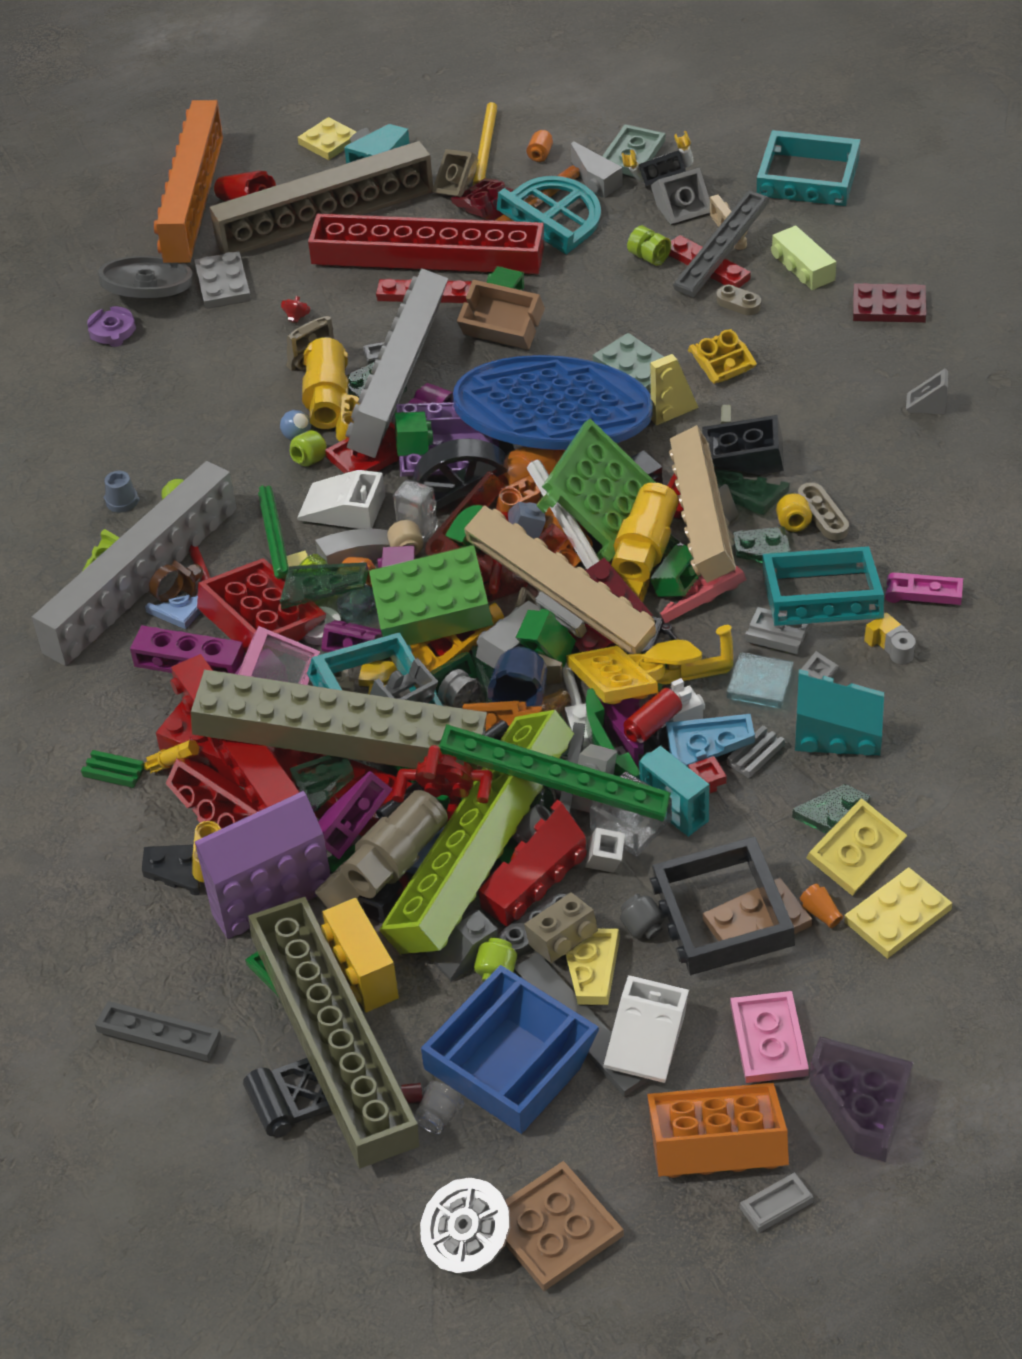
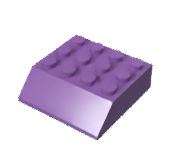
M304 791L195 841L211 912L227 939L243 934L250 929L248 916L302 897H306L307 901L316 897L315 891L330 876L323 832Z

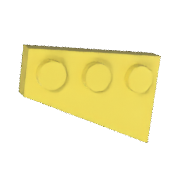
M598 929L590 938L566 953L579 1005H608L620 941L619 929Z

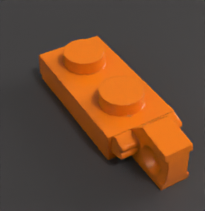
M519 701L464 704L462 707L463 709L487 712L486 731L500 720H504L510 726L517 716L542 712V706L527 707L526 702Z

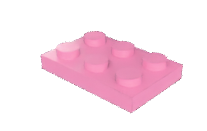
M792 991L730 998L745 1083L809 1075L808 1062Z

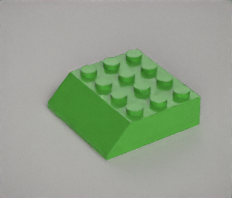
M474 545L369 571L383 637L400 632L406 644L413 645L493 625Z

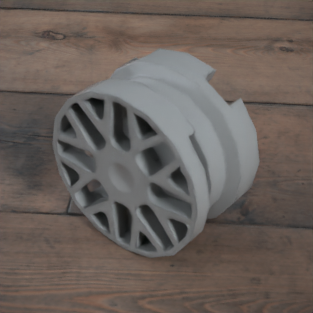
M457 669L448 674L442 681L438 690V698L447 706L462 708L464 704L476 702L481 686L476 679L470 678L465 671Z

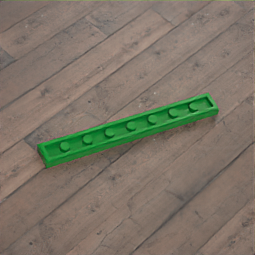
M448 724L445 726L439 745L442 754L451 755L465 762L662 822L664 821L671 792Z

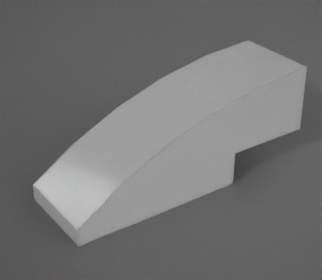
M357 529L316 539L317 555L328 571L339 567L347 557H361L373 561L382 557L383 547H390L387 539L388 530Z

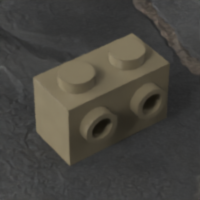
M572 892L524 924L529 945L550 963L565 955L598 931L594 910Z

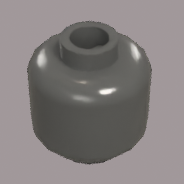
M636 894L621 906L620 920L634 938L642 939L647 937L650 940L663 930L660 926L664 921L662 910L652 897Z

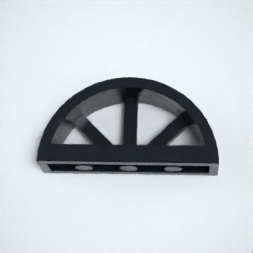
M478 439L451 440L430 449L418 461L413 472L414 497H418L422 501L421 505L415 503L417 510L424 518L429 515L426 512L427 509L435 512L508 472L507 454L498 446ZM468 461L467 466L457 472H454L448 466L451 463ZM438 469L446 476L445 479L437 483L425 482ZM425 494L430 495L431 500H427Z

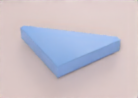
M187 595L168 599L169 602L158 605L147 603L145 606L148 614L184 629H187L201 613L197 608L198 596L190 598Z

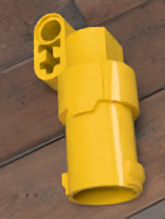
M323 337L315 339L309 343L304 352L306 373L302 383V402L310 411V424L320 429L336 427V438L338 441H342L348 438L345 436L350 422L354 423L352 421L353 418H351L355 405L359 404L357 396L348 395V378L345 375V369L348 365V353L343 345L335 339Z
M647 483L640 488L629 517L622 521L613 546L615 556L611 566L642 603L650 584L652 568L661 562L671 535L670 525L679 503L676 493L668 486L660 483Z

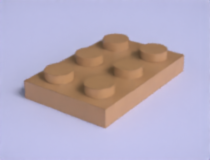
M781 878L774 880L794 926V934L811 927L812 918ZM758 888L703 913V921L718 941L774 926Z

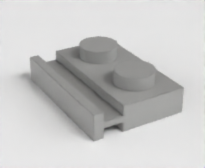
M757 607L749 629L745 633V641L798 654L799 647L802 645L809 629V624L774 626L771 610ZM780 612L778 616H786V614Z

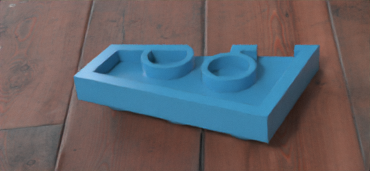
M751 714L666 723L670 754L687 767L690 764L712 756L718 757L755 743Z

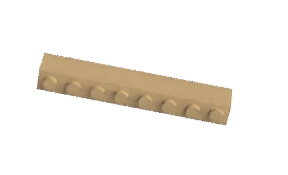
M696 425L670 438L672 449L669 450V454L675 463L672 465V469L678 478L675 480V484L681 494L678 496L679 502L684 509L681 512L683 520L687 525L684 530L691 542L688 544V549L694 558L691 560V564L697 575L701 574L708 583L735 570L736 566L709 443Z
M484 505L464 528L467 541L533 587L542 591L628 653H641L656 635L655 621L648 613L644 611L640 613L633 608L629 600L622 596L618 598L612 594L606 584L600 581L598 583L595 582L581 567L575 568L570 565L565 556L559 552L553 553L547 549V545L539 538L533 539L528 536L524 528L519 524L514 523L512 525L497 509L491 510Z

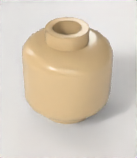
M398 521L387 532L390 547L414 546L415 556L423 548L424 540L420 528L413 521Z

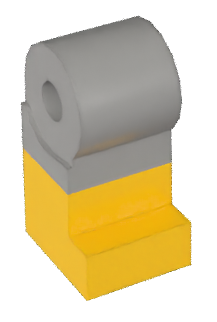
M887 612L884 613V618L875 619L866 624L864 641L869 646L873 647L878 644L890 654V659L897 664H907L913 660L915 638Z

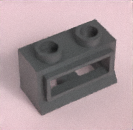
M417 658L413 660L408 674L403 676L399 670H396L391 674L388 684L385 686L380 679L375 680L370 695L394 698V696L415 686L416 690L399 699L429 703L435 696L434 692L438 681Z

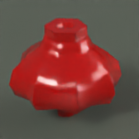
M298 296L295 297V300L287 299L281 302V308L287 314L288 321L292 323H297L301 317L308 315L311 310L307 303L300 302V297Z

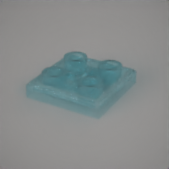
M740 652L727 690V698L782 708L794 662Z

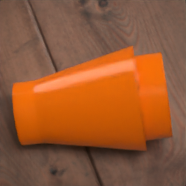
M813 884L800 896V901L803 903L802 907L824 922L829 928L835 927L843 919V915L837 909L825 887Z

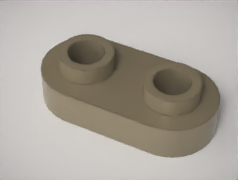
M724 285L717 290L716 301L721 307L744 315H754L761 310V298L753 292L737 288L733 285Z

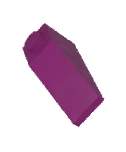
M369 771L318 821L323 832L326 851L338 859L341 858L393 790L372 772Z

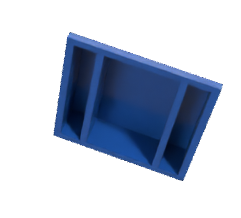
M500 965L421 1047L423 1067L430 1074L522 1134L581 1069L599 1031V1027Z

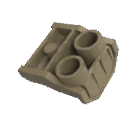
M329 316L314 319L288 335V361L286 364L288 369L291 371L296 368L306 370L304 352L309 343L322 337L334 338L332 320Z

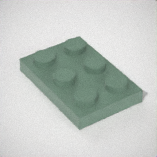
M625 124L602 157L621 166L622 174L634 177L629 167L623 165L622 153L631 155L630 150H634L636 161L639 164L651 160L666 141L665 133Z
M627 333L593 354V362L613 367L632 376L650 392V363L664 356Z

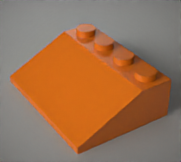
M774 1083L647 1094L658 1177L667 1176L675 1178L683 1174L694 1173L708 1175L716 1171L728 1170L741 1172L750 1168L762 1167L774 1169L779 1166L789 1165L787 1127Z

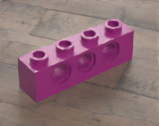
M142 625L130 647L134 667L172 673V666L202 654L213 671L235 674L245 658L243 642Z

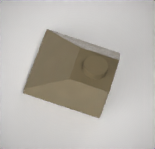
M445 149L432 192L462 197L476 173L479 161L476 154Z

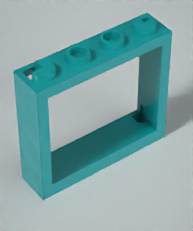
M772 130L757 175L756 193L769 198L846 206L860 158L861 139ZM774 154L847 162L842 183L768 175Z
M869 546L763 554V579L774 626L884 618V593ZM857 563H863L862 567H857ZM865 573L870 590L781 596L777 579ZM874 604L875 610H869V605ZM779 611H786V616H778L780 614Z
M399 632L314 656L311 658L307 675L313 686L342 690L333 673L390 657L397 670L404 676L409 673L415 658L410 645L406 644ZM415 686L409 688L410 692L416 690ZM435 690V696L429 704L442 705Z

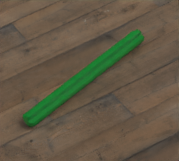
M261 485L258 496L274 575L277 579L283 578L285 580L289 577L288 573L290 570L273 489L269 485L266 487Z

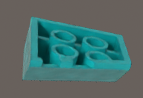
M799 669L795 751L881 756L884 692L852 683L847 686L833 683L834 678L823 676L822 679L808 676L809 671Z

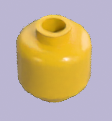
M794 493L788 494L777 503L776 512L779 524L783 529L789 532H798L810 524L812 513L809 502L804 496Z

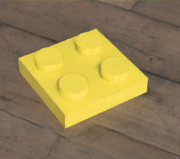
M328 117L298 136V144L330 160L345 150L344 147L351 143L349 139L356 131Z

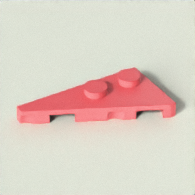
M736 566L735 570L708 583L702 575L699 576L696 583L686 593V596H683L676 605L674 602H670L660 613L663 622L668 623L703 603L713 601L716 596L737 588L739 584L746 581L744 572Z

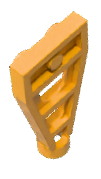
M496 603L489 605L493 625L475 629V633L466 640L460 641L456 635L442 637L447 638L453 645L442 656H435L427 646L429 642L434 640L410 645L414 658H418L429 671H432L457 655L469 652L477 645L478 637L483 631H488L495 626L498 620L504 619L500 607Z

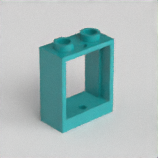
M661 746L645 754L639 761L640 783L671 792L665 819L689 837L709 822V784Z

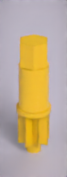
M189 740L167 750L163 749L146 757L147 762H144L145 770H150V773L168 769L174 765L176 758L189 759L198 755L200 747L196 741Z

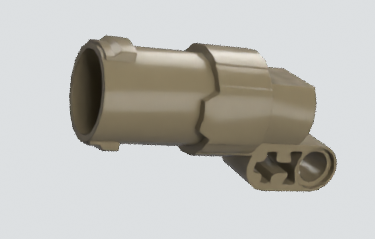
M414 791L388 818L382 817L355 844V853L315 891L316 895L329 909L355 897L357 899L359 895L373 898L386 884L396 883L420 858L418 853L447 824L448 816L442 804L425 791Z

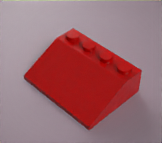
M264 558L198 583L197 608L231 640L243 642L245 653H247L258 626L298 642L326 618V613L288 579H277L274 575L273 566ZM263 645L261 650L263 651L268 648L277 658L284 654L266 645Z

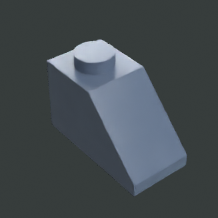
M518 502L509 509L508 521L512 525L514 523L519 524L531 538H540L546 522L545 513L535 503Z

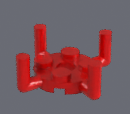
M432 745L429 747L422 763L419 761L416 769H400L398 771L392 799L395 802H403L408 780L417 781L424 788V791L432 796L446 795L449 797L447 809L449 821L459 806L461 798L468 797L474 781H480L477 801L482 804L488 803L493 773L490 770H474L467 762H464L463 766L456 762V757L442 754L437 745Z

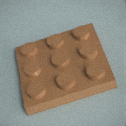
M564 1161L505 1200L510 1210V1231L505 1245L543 1291L556 1284L624 1236V1229Z

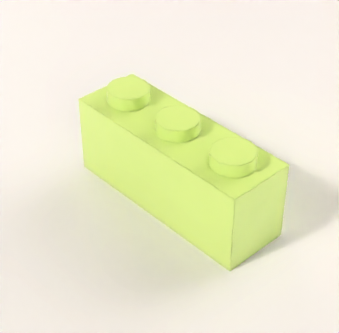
M797 226L773 235L771 246L773 256L782 262L789 271L794 273L811 290L835 281L836 261Z

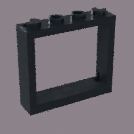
M755 836L652 865L654 877L649 878L652 885L653 894H659L661 898L658 901V905L662 910L663 918L668 917L670 923L667 924L670 939L672 942L677 940L679 946L676 948L678 960L681 964H686L690 976L795 946L794 926ZM747 862L774 926L694 948L670 883Z

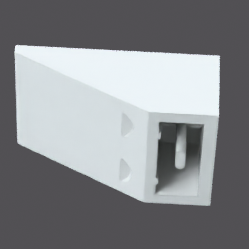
M355 470L312 483L297 519L358 529H372L385 498L383 473Z
M628 975L603 1068L665 1083L685 1017L689 990Z

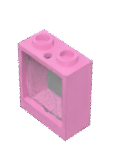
M258 626L238 675L308 685L309 677L307 671L311 658L318 656L320 651Z

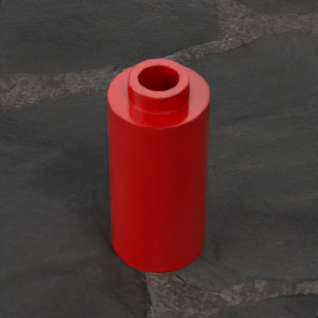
M663 688L624 721L623 726L626 737L632 742H645L682 710V702L678 695L668 688Z

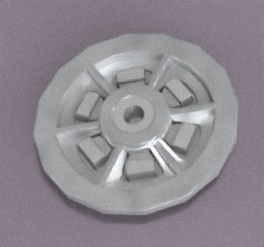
M475 1178L454 1180L439 1189L426 1205L420 1222L421 1242L427 1256L441 1269L457 1274L475 1272L493 1262L504 1248L510 1231V1210L502 1193L489 1182Z

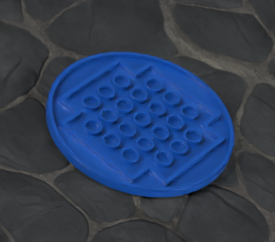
M532 355L491 361L475 367L464 374L457 381L453 391V406L456 413L473 429L504 442L540 449L566 450L584 422L588 419L595 422L615 443H619L637 435L647 427L653 413V402L649 391L632 376L601 363L564 356Z

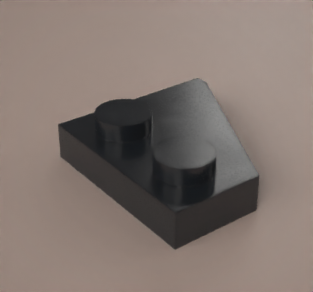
M194 844L144 847L142 860L143 877L154 881H162L165 885L173 888L179 885L189 889L192 895H200L201 882L196 880L192 874Z

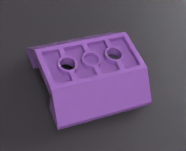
M453 402L396 404V413L425 412L426 421L431 420L433 446H428V451L439 444L456 439H478L499 447L498 439L487 436L466 424L456 413ZM410 454L408 456H399L400 476L413 477L414 469L423 455ZM468 461L448 464V466L454 472H457L466 467ZM438 469V470H436L434 473H432L430 476H445V475Z

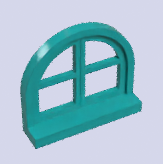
M543 176L523 183L512 192L505 188L498 192V211L515 222L544 223V240L566 255L590 237L600 222L601 206L597 196L587 186L570 178ZM561 189L571 193L557 203L540 192V190ZM533 194L552 206V208L542 213L523 200ZM579 198L584 201L589 211L586 221L567 209L569 205ZM561 212L580 224L581 227L571 232L552 218Z

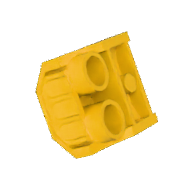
M732 329L724 330L719 336L716 335L712 339L704 338L699 344H692L688 348V352L693 354L713 384L743 374L757 365L745 343L738 338V335Z

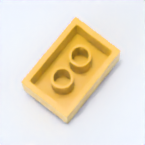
M356 897L322 911L325 923L321 925L322 932L346 980H348L357 1002H360L365 1013L398 999L394 963Z

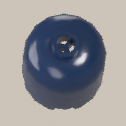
M516 647L501 654L494 667L488 685V698L492 699V702L519 701L526 702L527 707L540 706L543 701L547 679V666L543 658L537 652L524 647Z

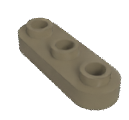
M817 483L801 485L798 489V494L804 496L809 502L812 513L811 519L818 529L830 540L844 539L848 535L849 522L823 487Z

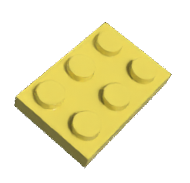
M861 798L809 852L806 858L853 896L903 843L907 835Z
M908 867L845 914L844 922L888 959L951 911L952 902Z

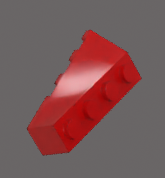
M176 758L166 785L186 808L192 809L198 816L197 820L199 823L212 821L223 829L258 812V805L256 802L251 803L245 790L198 759Z
M559 800L551 806V809L554 811L546 821L541 818L534 826L536 832L527 843L521 841L514 849L511 862L509 864L503 862L479 889L481 909L506 927L515 919L521 918L530 905L542 899L546 891L553 884L560 882L575 864H580L587 854L584 833Z

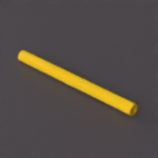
M493 102L488 103L486 107L477 157L479 161L473 179V186L484 179L486 175L497 112V105Z

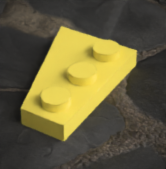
M673 354L650 363L651 400L653 402L651 420L655 425L698 408L680 364Z

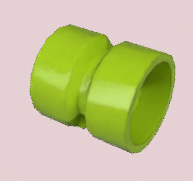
M641 225L636 227L631 233L627 249L637 257L643 258L655 266H659L667 259L670 253L671 241L669 238Z

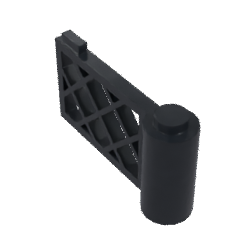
M308 1058L274 1070L263 1067L251 1071L243 1079L245 1090L267 1135L285 1136L291 1131L295 1123L331 1110L322 1088H320L318 1093L303 1089L308 1079L318 1082L315 1073L312 1072L313 1069ZM295 1074L302 1078L298 1086L285 1083L283 1077ZM299 1096L314 1100L310 1107L298 1110L295 1104Z

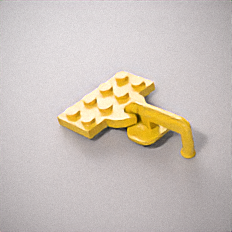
M722 625L717 628L716 634L720 637L721 656L702 659V652L691 642L672 640L655 644L645 654L627 655L619 646L566 655L567 666L590 689L593 688L596 695L604 703L617 704L623 699L628 698L643 699L648 697L649 694L658 693V683L671 684V682L678 679L686 681L729 672L733 667L732 627L730 625Z

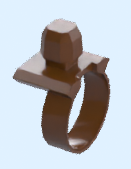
M174 560L172 565L162 566L154 573L149 583L150 594L161 602H168V599L175 598L181 590L195 597V582L203 576V568L198 564L185 568ZM177 571L178 577L175 579L172 587L166 593L157 595L158 587L163 578L169 573Z

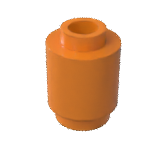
M546 130L535 132L526 150L528 157L536 162L546 160L553 145L552 135Z

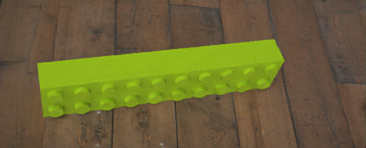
M556 710L515 717L500 741L560 758L567 750L568 743L572 739L574 732ZM485 767L482 768V770H490L493 773L488 803L482 804L477 801L480 781H474L468 797L462 799L379 929L400 954L440 951L447 944L451 932L462 920L464 911L475 899L477 890L482 882L488 878L490 869L503 854V848L510 837L516 833L518 824L523 816L529 812L531 803L536 795L541 792L543 785Z

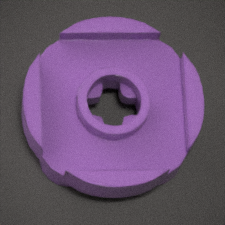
M114 306L110 307L111 311L103 312V309L94 312L87 321L91 340L117 347L122 345L123 340L130 337L136 330L132 313L126 308Z

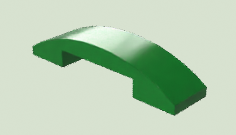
M588 689L585 723L589 742L593 745L615 750L602 728L604 725V707L594 689ZM629 752L617 755L614 775L640 783V772Z

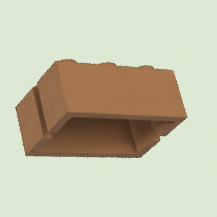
M473 280L466 296L468 303L464 302L457 319L462 333L529 350L536 333L534 326L538 327L545 309L540 295Z

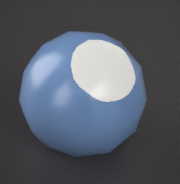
M291 410L285 413L280 421L281 432L287 439L292 440L295 436L310 431L311 424L308 415L300 410Z

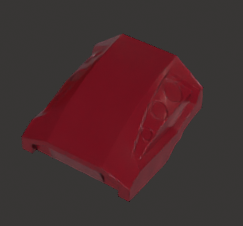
M484 178L479 183L468 188L462 197L454 196L451 198V201L455 206L461 207L472 214L495 221L504 215L497 210L498 192L504 188L510 192L514 191V189L506 187L503 181Z

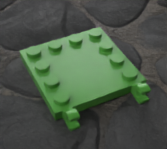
M588 419L584 422L542 485V488L547 493L536 506L545 513L549 507L553 508L558 502L603 545V548L596 555L599 560L605 557L609 562L615 556L613 546L622 521L629 517L640 488L647 483L656 482L595 422Z

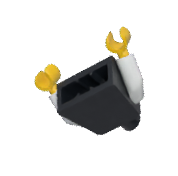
M684 131L685 134L682 137H677V134L674 135L679 150L640 164L636 161L635 151L630 150L631 155L622 153L623 165L629 167L636 180L644 182L645 186L651 185L659 179L686 172L685 168L693 163L690 148L691 141L687 131Z

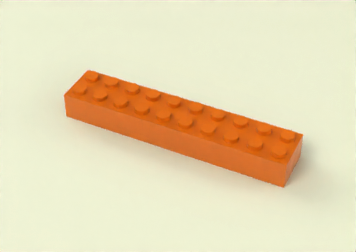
M192 100L190 108L186 110V121H183V133L179 134V145H176V157L172 158V169H169V181L165 183V194H162L161 197L162 206L158 207V220L154 221V232L159 236L157 249L158 253L162 254L163 263H191L223 141L218 100Z

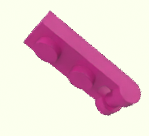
M890 573L887 576L886 584L888 588L885 591V599L888 602L896 603L900 600L961 605L963 578L907 573Z

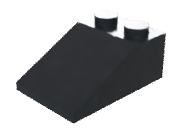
M778 415L702 427V434L709 443L713 466L757 475L784 471L783 437Z

